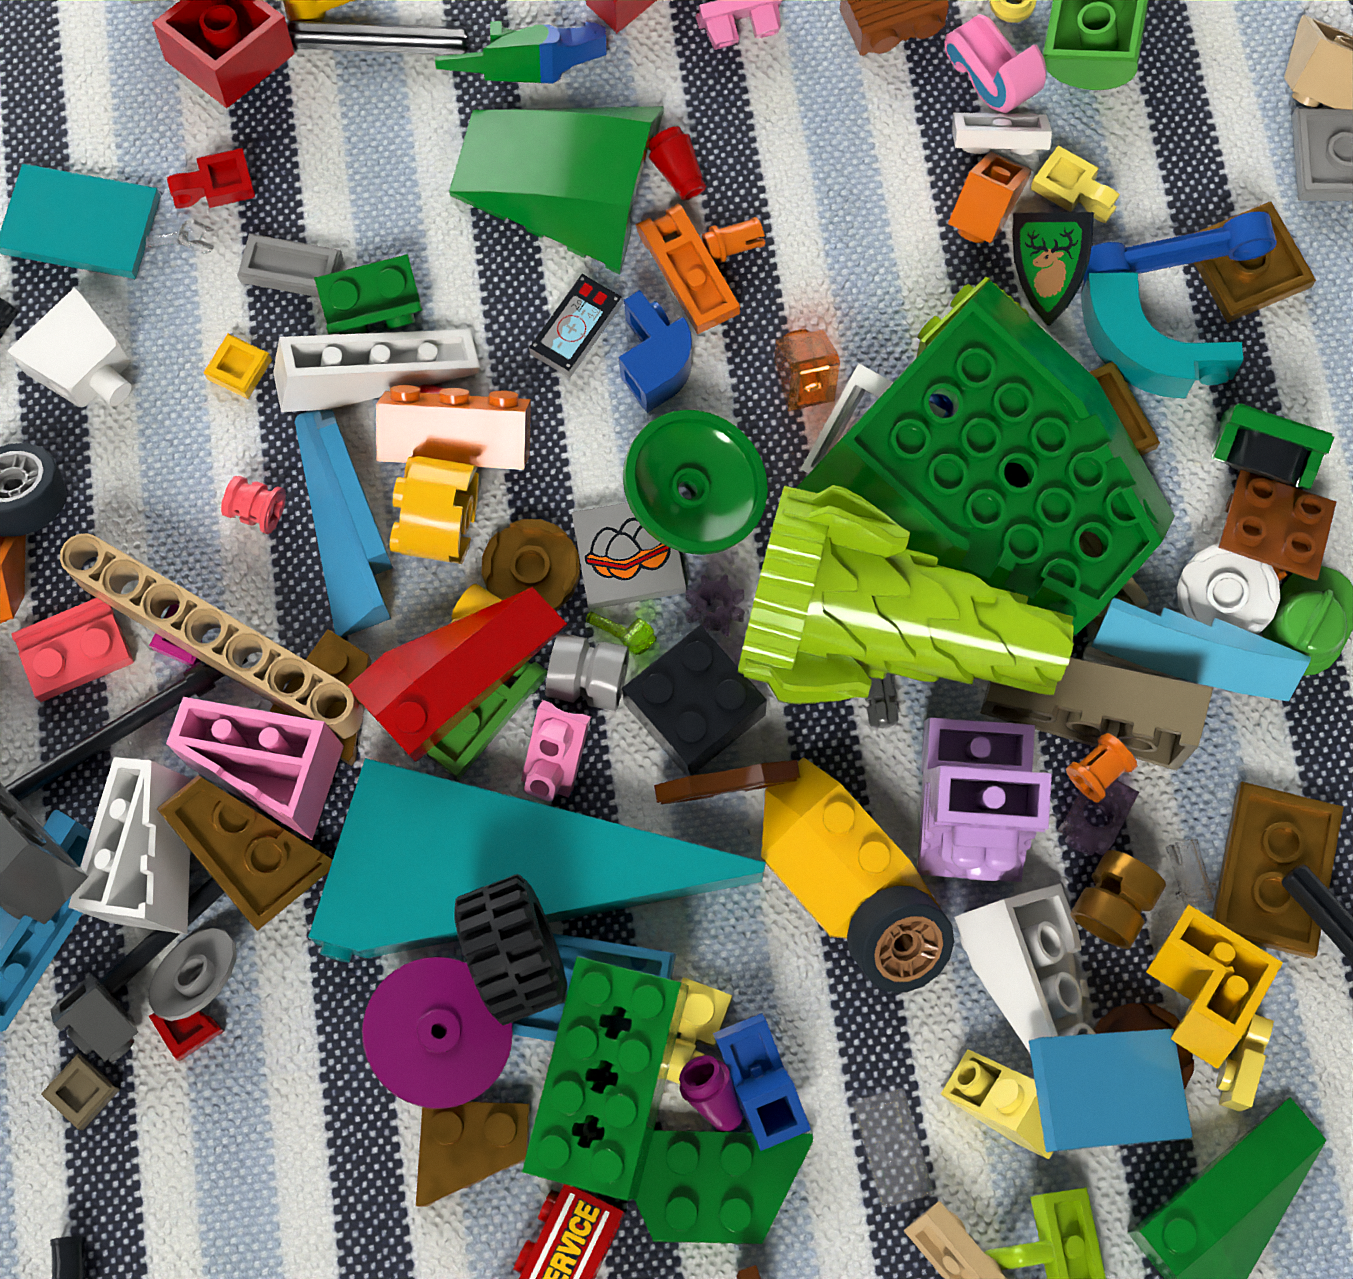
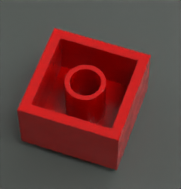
M180 0L152 22L165 61L226 109L294 55L285 16L264 0Z

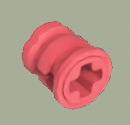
M234 476L225 490L221 504L222 515L228 518L239 516L240 522L250 526L259 523L260 531L270 534L276 528L283 513L286 502L285 489L277 486L272 491H268L267 485L255 481L252 484H248L247 478Z

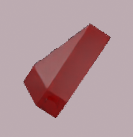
M531 587L385 652L347 687L350 688L355 697L405 752L417 762L567 626V623Z

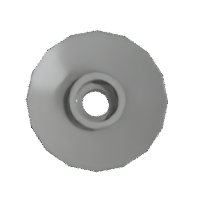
M216 928L197 931L182 940L165 956L155 971L149 987V1005L159 1018L170 1021L188 1018L203 1009L220 993L232 974L237 958L236 943L226 931Z

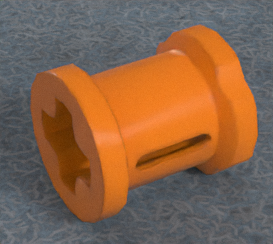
M1109 733L1103 734L1097 740L1098 746L1080 763L1072 762L1066 768L1067 775L1073 784L1086 797L1098 803L1106 796L1105 789L1123 772H1132L1137 767V761L1133 754L1119 739Z

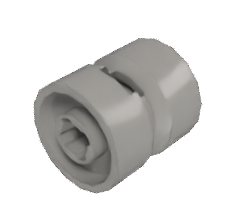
M559 633L554 642L545 687L546 697L574 703L580 696L586 698L588 706L616 711L621 700L622 687H624L629 660V646L601 641L594 648L590 647L587 638Z

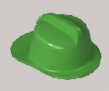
M1321 566L1317 581L1293 573L1280 590V601L1275 616L1262 631V637L1311 657L1303 676L1316 675L1330 668L1340 656L1353 630V585L1350 580L1337 570Z

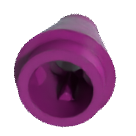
M708 1055L698 1056L690 1060L680 1072L681 1096L714 1125L718 1131L728 1132L735 1129L743 1119V1111L740 1108L727 1065Z

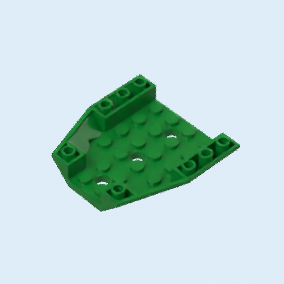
M990 280L796 487L820 493L830 486L836 485L859 495L889 516L899 526L910 532L906 549L935 556L938 558L937 565L972 574L989 587L1029 596L1027 605L1072 616V624L1074 626L1073 637L1107 606L1163 542L1175 518L1173 511L1098 380ZM933 394L947 396L952 401L954 407L952 417L941 418L936 416L929 406L930 396ZM1007 463H1018L1024 467L1028 475L1025 487L1017 488L1007 482L1004 475ZM1082 532H1092L1099 537L1102 544V551L1099 557H1089L1081 550L1079 538Z

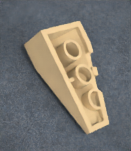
M1304 14L1298 23L1284 76L1285 81L1293 91L1292 97L1295 100L1312 108H1317L1322 103L1334 109L1353 110V36Z

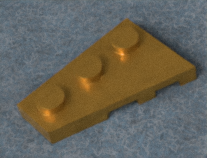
M199 775L157 808L163 818L257 931L329 872L333 859Z

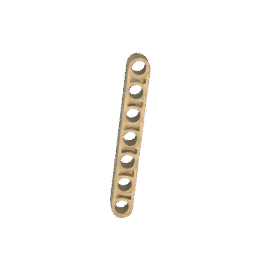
M88 533L77 534L70 537L63 544L60 551L62 567L86 592L291 715L325 722L338 739H346L360 729L363 722L362 708L350 688L343 682L94 535ZM98 557L97 562L91 568L81 570L83 564L88 559ZM139 580L137 587L132 592L121 594L123 587L127 583ZM179 604L178 611L172 617L161 619L163 611L168 606ZM213 628H221L219 636L214 641L201 643L203 635ZM255 652L262 653V658L256 666L242 668L243 661L248 655ZM294 677L304 678V683L298 691L283 693L284 686L290 679ZM342 701L347 703L345 712L341 716L334 719L325 718V712L331 704Z

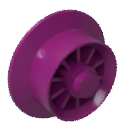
M423 958L409 962L394 970L374 991L363 1018L362 1041L364 1052L376 1078L398 1098L424 1108L443 1109L456 1107L483 1094L502 1073L512 1046V1023L502 1025L490 1014L479 995L467 963L451 958Z

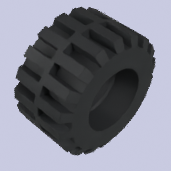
M515 874L456 898L454 910L455 925L467 966L483 1003L499 1023L506 1025L566 1002L567 979L556 941L533 888L520 874Z

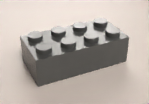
M0 782V906L18 920L27 915L46 924L89 876Z

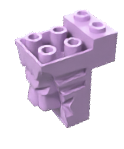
M929 718L924 721L921 762L923 778L917 861L919 875L1022 882L1026 850H1029L1031 847V839H1035L1036 832H1045V829H1049L1052 774L1032 772L1035 725Z

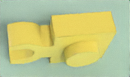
M1254 1014L1239 1040L1237 1052L1233 1054L1232 1059L1226 1058L1223 1061L1216 1081V1088L1223 1090L1219 1105L1238 1112L1252 1108L1266 1055L1263 1054L1272 1033L1273 1020Z

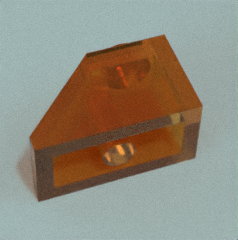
M799 329L785 334L781 339H776L774 361L787 410L793 411L834 402L840 360L836 349L824 330L810 332L807 329Z

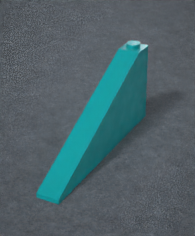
M365 758L308 938L318 946H322L320 955L350 963L352 955L372 958L459 941L454 918L456 898L515 874H520L531 885L543 908L548 923L759 883L763 880L766 862Z

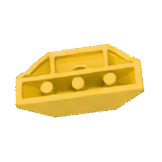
M803 757L798 761L800 778H797V781L765 789L761 859L763 862H766L771 871L830 937L847 939L850 921L860 905L876 892L893 886L914 887L928 894L940 908L909 858L841 783Z

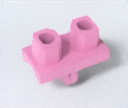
M717 0L699 5V13L696 14L698 28H706L707 35L714 49L738 43L739 36L735 20L750 17L755 39L776 35L781 29L779 7L783 0Z
M542 700L537 709L521 781L525 782L524 791L527 794L546 801H553L556 794L569 798L574 788L590 724V716L564 712L556 708L552 703Z

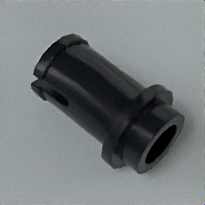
M67 1236L50 1240L52 1279H86V1237Z

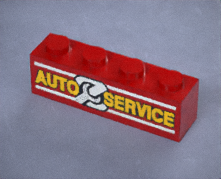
M564 1184L560 1192L551 1189L537 1218L544 1222L545 1225L536 1243L530 1240L525 1242L513 1270L521 1274L519 1279H595L626 1213L570 1185Z

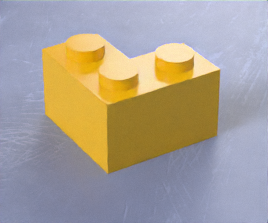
M1188 904L1146 973L1192 1001L1170 1039L1218 1069L1243 1036L1283 962Z

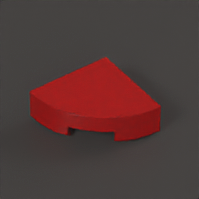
M200 1011L188 1018L174 1021L159 1018L155 1013L149 1015L155 1028L177 1061L183 1060L224 1032L222 1027L213 1018Z

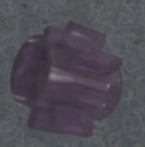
M724 574L720 581H709L705 575H702L701 587L698 592L686 590V601L696 606L686 612L687 623L699 621L708 634L710 631L721 630L722 634L728 637L729 625L732 620L744 622L745 611L734 606L744 600V590L737 589L732 591L728 586V575ZM715 599L723 601V606H719L715 613L707 611V605L712 606Z

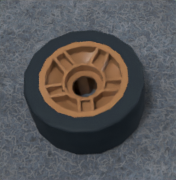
M893 886L878 891L860 905L852 917L847 934L849 953L873 985L887 992L906 993L924 987L944 969L950 960L955 942L952 924L943 911L928 894L909 886Z

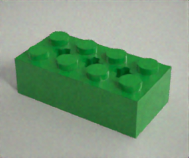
M577 956L522 1173L625 1201L637 1198L689 985ZM621 1009H625L624 1018L631 1019V1028L629 1032L620 1031L618 1037L615 1038L613 1036L615 1029H610L609 1026L612 1016H618ZM608 1062L612 1063L610 1072L618 1073V1081L616 1085H607L604 1091L600 1089L601 1082L596 1080L598 1069H605ZM595 1116L599 1119L596 1127L604 1128L603 1139L593 1140L590 1145L586 1141L588 1136L583 1135V1126L585 1123L592 1122Z

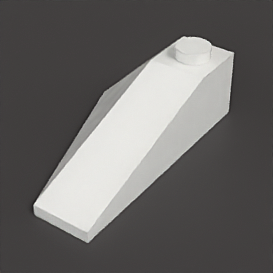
M1061 883L1005 898L955 916L960 932V941L962 947L967 952L973 970L1029 1053V1040L1095 1034L1091 1027L1084 1023L1082 1000L1089 998L1087 981L1077 980L1073 955L1074 952L1081 950L1079 932L1075 921L1070 915L1071 910Z

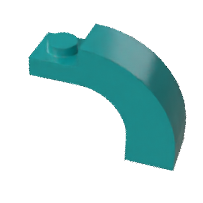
M1138 272L1088 274L1081 293L1082 313L1087 335L1105 364L1113 361L1127 383L1158 396L1186 399L1196 380H1199L1203 385H1219L1234 378L1244 360L1242 342L1185 343L1170 339L1158 332L1148 322L1142 311Z

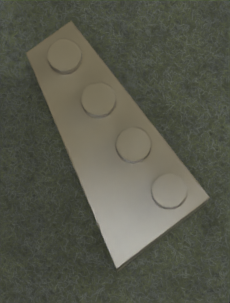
M1070 657L1069 664L1061 681L1057 682L1054 695L1038 694L989 681L980 713L1015 724L1035 725L1036 730L1094 747L1098 746L1097 740L1103 734L1109 733L1119 739L1133 754L1135 759L1177 771L1199 747L1213 688Z

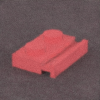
M98 598L11 633L18 647V654L33 694L40 702L134 663L112 607Z

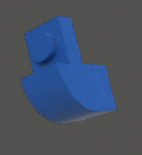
M639 290L624 299L626 322L642 343L622 354L618 359L620 377L646 413L675 396L686 384L692 367V338L684 317L670 324L660 304L656 301L649 303Z
M760 1013L714 1032V1039L723 1062L729 1069L740 1107L760 1150H765L810 1131L811 1128L795 1085L784 1068L764 1015Z

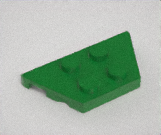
M654 1130L638 1196L634 1199L653 1242L762 1244L813 1143V1134H800L761 1151L752 1132Z

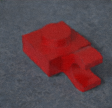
M243 148L196 158L199 171L177 173L166 177L170 194L177 209L190 207L205 196L209 208L256 198Z

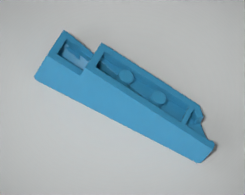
M311 410L301 413L296 417L295 427L335 634L342 638L391 619L375 575L393 569L333 410Z
M56 809L51 813L43 828L80 867L91 830ZM71 897L46 924L27 915L18 920L0 906V1032L8 1028L83 914L68 908Z

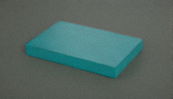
M22 164L0 230V254L136 279L161 195L158 189L154 187Z

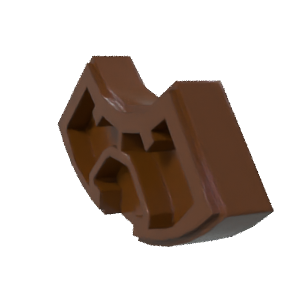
M797 760L769 762L727 771L687 776L656 784L654 788L657 803L661 802V805L713 798L716 795L725 793L747 792L797 781V778H800Z

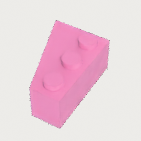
M183 697L166 742L188 767L310 840H313L344 747L323 721Z

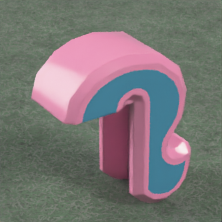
M976 15L946 35L945 51L957 71L962 73L967 71L974 89L982 101L991 109L1007 114L1044 88L1046 64L1037 44L1017 54L991 18L984 15Z

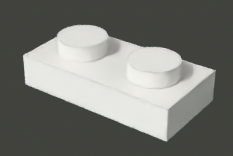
M953 113L952 134L955 148H962L968 153L983 154L989 152L990 149H1009L1016 154L1029 155L1036 153L1037 149L1050 150L1052 130L1047 114Z

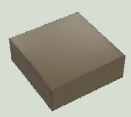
M78 1053L41 1095L78 1130L83 1131L120 1089L84 1055Z

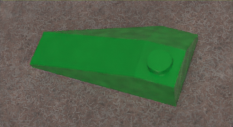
M1289 1097L1127 1233L1164 1279H1248L1327 1140L1293 1099Z

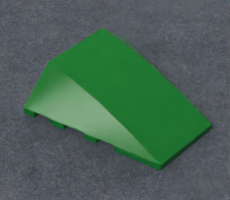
M664 106L473 110L449 194L503 221L508 218L523 225L527 232L540 238L546 236L566 245L568 251L585 258L587 255L604 263L606 269L620 275L631 236L630 214L647 150H649L650 139L658 134Z

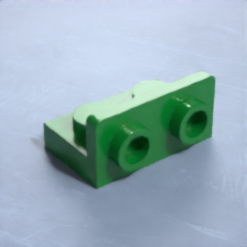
M408 254L314 278L327 323L328 335L339 332V335L369 333L368 324L386 320L388 329L415 323L414 313L423 311Z

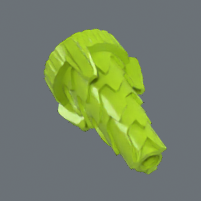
M784 485L749 618L738 673H742L746 678L768 683L778 701L788 704L835 702L854 697L868 698L872 683L869 677L884 679L887 673L924 682H936L940 677L972 685L974 678L1038 694L1054 695L1057 682L1061 681L1069 664L1074 645L1072 643L1074 631L1073 617L1027 605L1029 596L989 587L972 574L937 565L938 558L935 556L906 549L910 532L899 526L867 500L844 487L832 485L820 493H814Z

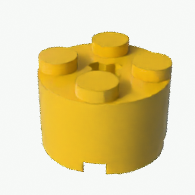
M409 456L405 466L404 478L397 477L394 486L393 507L401 508L399 522H394L392 527L390 551L398 552L402 555L462 564L466 558L471 538L463 537L462 534L466 535L470 522H475L479 492V473L475 472L477 466L422 456Z

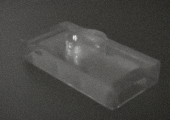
M904 1088L853 1101L851 1105L881 1209L934 1195Z

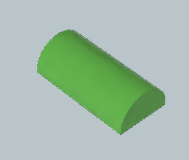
M1053 0L1043 51L1048 73L1064 84L1086 90L1113 89L1130 82L1138 69L1149 0Z

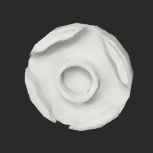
M1219 544L1212 545L1197 553L1183 569L1177 586L1178 607L1182 615L1208 626H1211L1214 618H1217L1256 635L1261 633L1273 620L1280 601L1279 579L1273 567L1218 548Z

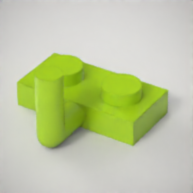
M1087 1187L1031 1196L1039 1241L989 1249L984 1252L999 1264L1001 1270L1044 1264L1047 1279H1106Z

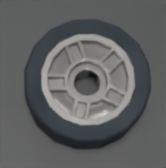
M11 443L1 446L0 536H22L38 531L53 521L64 507L67 490L62 475L53 456L42 447L30 443Z

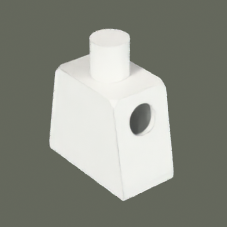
M75 288L7 350L26 375L81 408L87 406L98 394L111 406L119 405L128 397L132 389V385L120 375L128 367L130 360L117 340Z

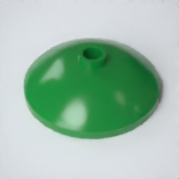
M679 410L657 417L648 423L634 438L627 451L623 466L624 492L635 518L652 537L680 552L706 555L719 553L737 545L753 531L765 509L768 492L767 477L763 462L755 446L735 425L708 412ZM679 487L688 489L691 499L682 497L679 493Z

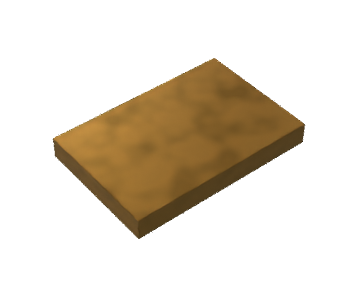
M1247 782L1239 783L1212 919L1252 944L1310 959L1315 958L1318 952L1322 929L1283 887L1282 879L1293 868L1304 864L1310 868L1329 890L1344 807Z

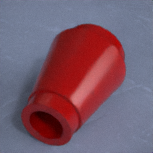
M674 126L661 131L650 139L648 148L651 153L648 158L675 192L679 194L682 201L693 199L705 191L707 186L703 181V175L689 134H684L679 126Z

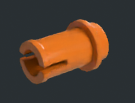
M754 217L748 221L720 229L716 225L710 226L709 232L702 233V241L712 259L723 263L726 261V256L757 247H764L765 240L761 237L765 235L759 219Z

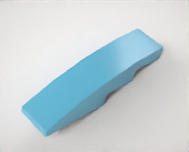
M1117 598L1111 600L1091 646L1137 665L1184 680L1240 694L1283 701L1291 699L1311 660V657L1217 618H1214L1211 626H1208L1165 607L1161 615L1158 616Z

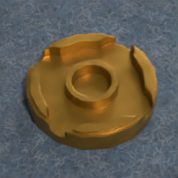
M521 519L511 523L510 527L505 528L500 533L498 531L489 540L482 555V578L487 590L501 600L533 587L556 611L574 594L580 580V558L572 540L568 538L567 534L559 526L542 519Z

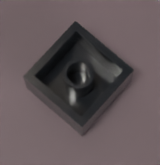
M701 625L622 687L624 705L686 777L693 776L766 716L767 699L748 678L744 677L742 673H738V666Z

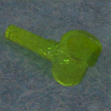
M592 611L586 617V623L613 634L614 637L620 639L624 646H629V651L635 655H641L646 652L657 640V637L654 635V629L641 618H637L628 628H625L622 624Z

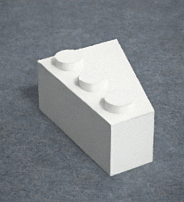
M113 758L80 866L89 877L72 894L68 908L113 924L187 934L190 849L163 818L157 808L191 782L192 779L151 760Z

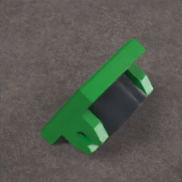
M1238 403L1223 412L1218 426L1220 431L1210 459L1219 462L1224 461V464L1237 470L1241 469L1286 485L1307 490L1312 487L1323 456L1329 454L1334 436H1332V433Z

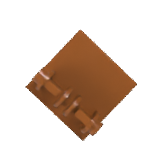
M1240 469L1234 492L1230 494L1224 510L1228 514L1218 548L1317 581L1337 501Z

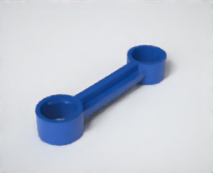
M1249 212L1230 219L1221 228L1125 247L1124 244L1119 242H1106L1091 247L1090 261L1083 278V284L1085 285L1089 273L1138 272V274L1223 256H1228L1231 260L1245 261L1261 257L1272 251L1277 245L1270 215L1265 212Z

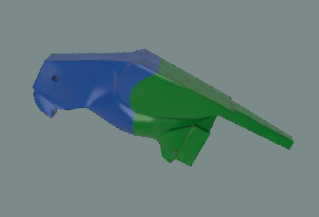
M490 21L491 44L483 48V52L435 57V68L438 70L483 73L485 81L554 84L561 79L564 72L573 66L606 55V29L603 25L595 22H584V26L578 28H556L547 24H537L517 31L503 27L501 21Z

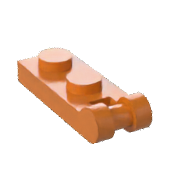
M676 204L665 210L666 215L654 221L651 218H647L636 223V229L642 243L650 251L698 335L739 315L740 305L685 210L680 204ZM673 232L679 236L667 243L663 239V237Z

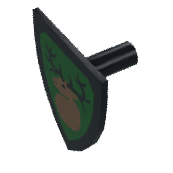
M1094 212L1013 213V253L1020 285L1031 307L1047 326H1050L1068 308L1082 284L1090 261L1091 247L1093 246Z

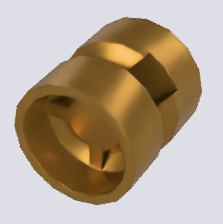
M1107 850L1091 876L1096 884L1095 887H1086L1083 890L1070 915L1078 925L1099 939L1123 949H1130L1145 924L1141 913L1151 911L1166 887V882L1156 871L1141 861L1122 852Z

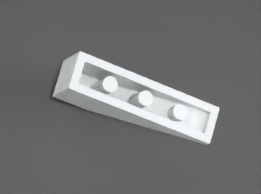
M470 329L279 337L273 374L281 412L330 410L379 398L385 391H390L391 387L398 385L418 387L424 384L432 385L477 374L480 366Z

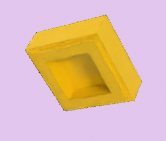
M227 333L203 373L207 380L249 399L270 365L272 358L268 352Z

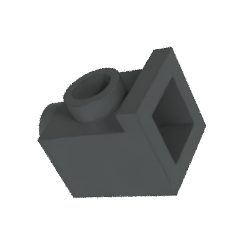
M92 974L50 1009L53 1024L60 1032L70 1025L71 1027L66 1030V1033L73 1043L86 1055L94 1050L104 1061L108 1059L110 1062H114L122 1057L132 1047L135 1041L133 1037L138 1033L134 1018Z

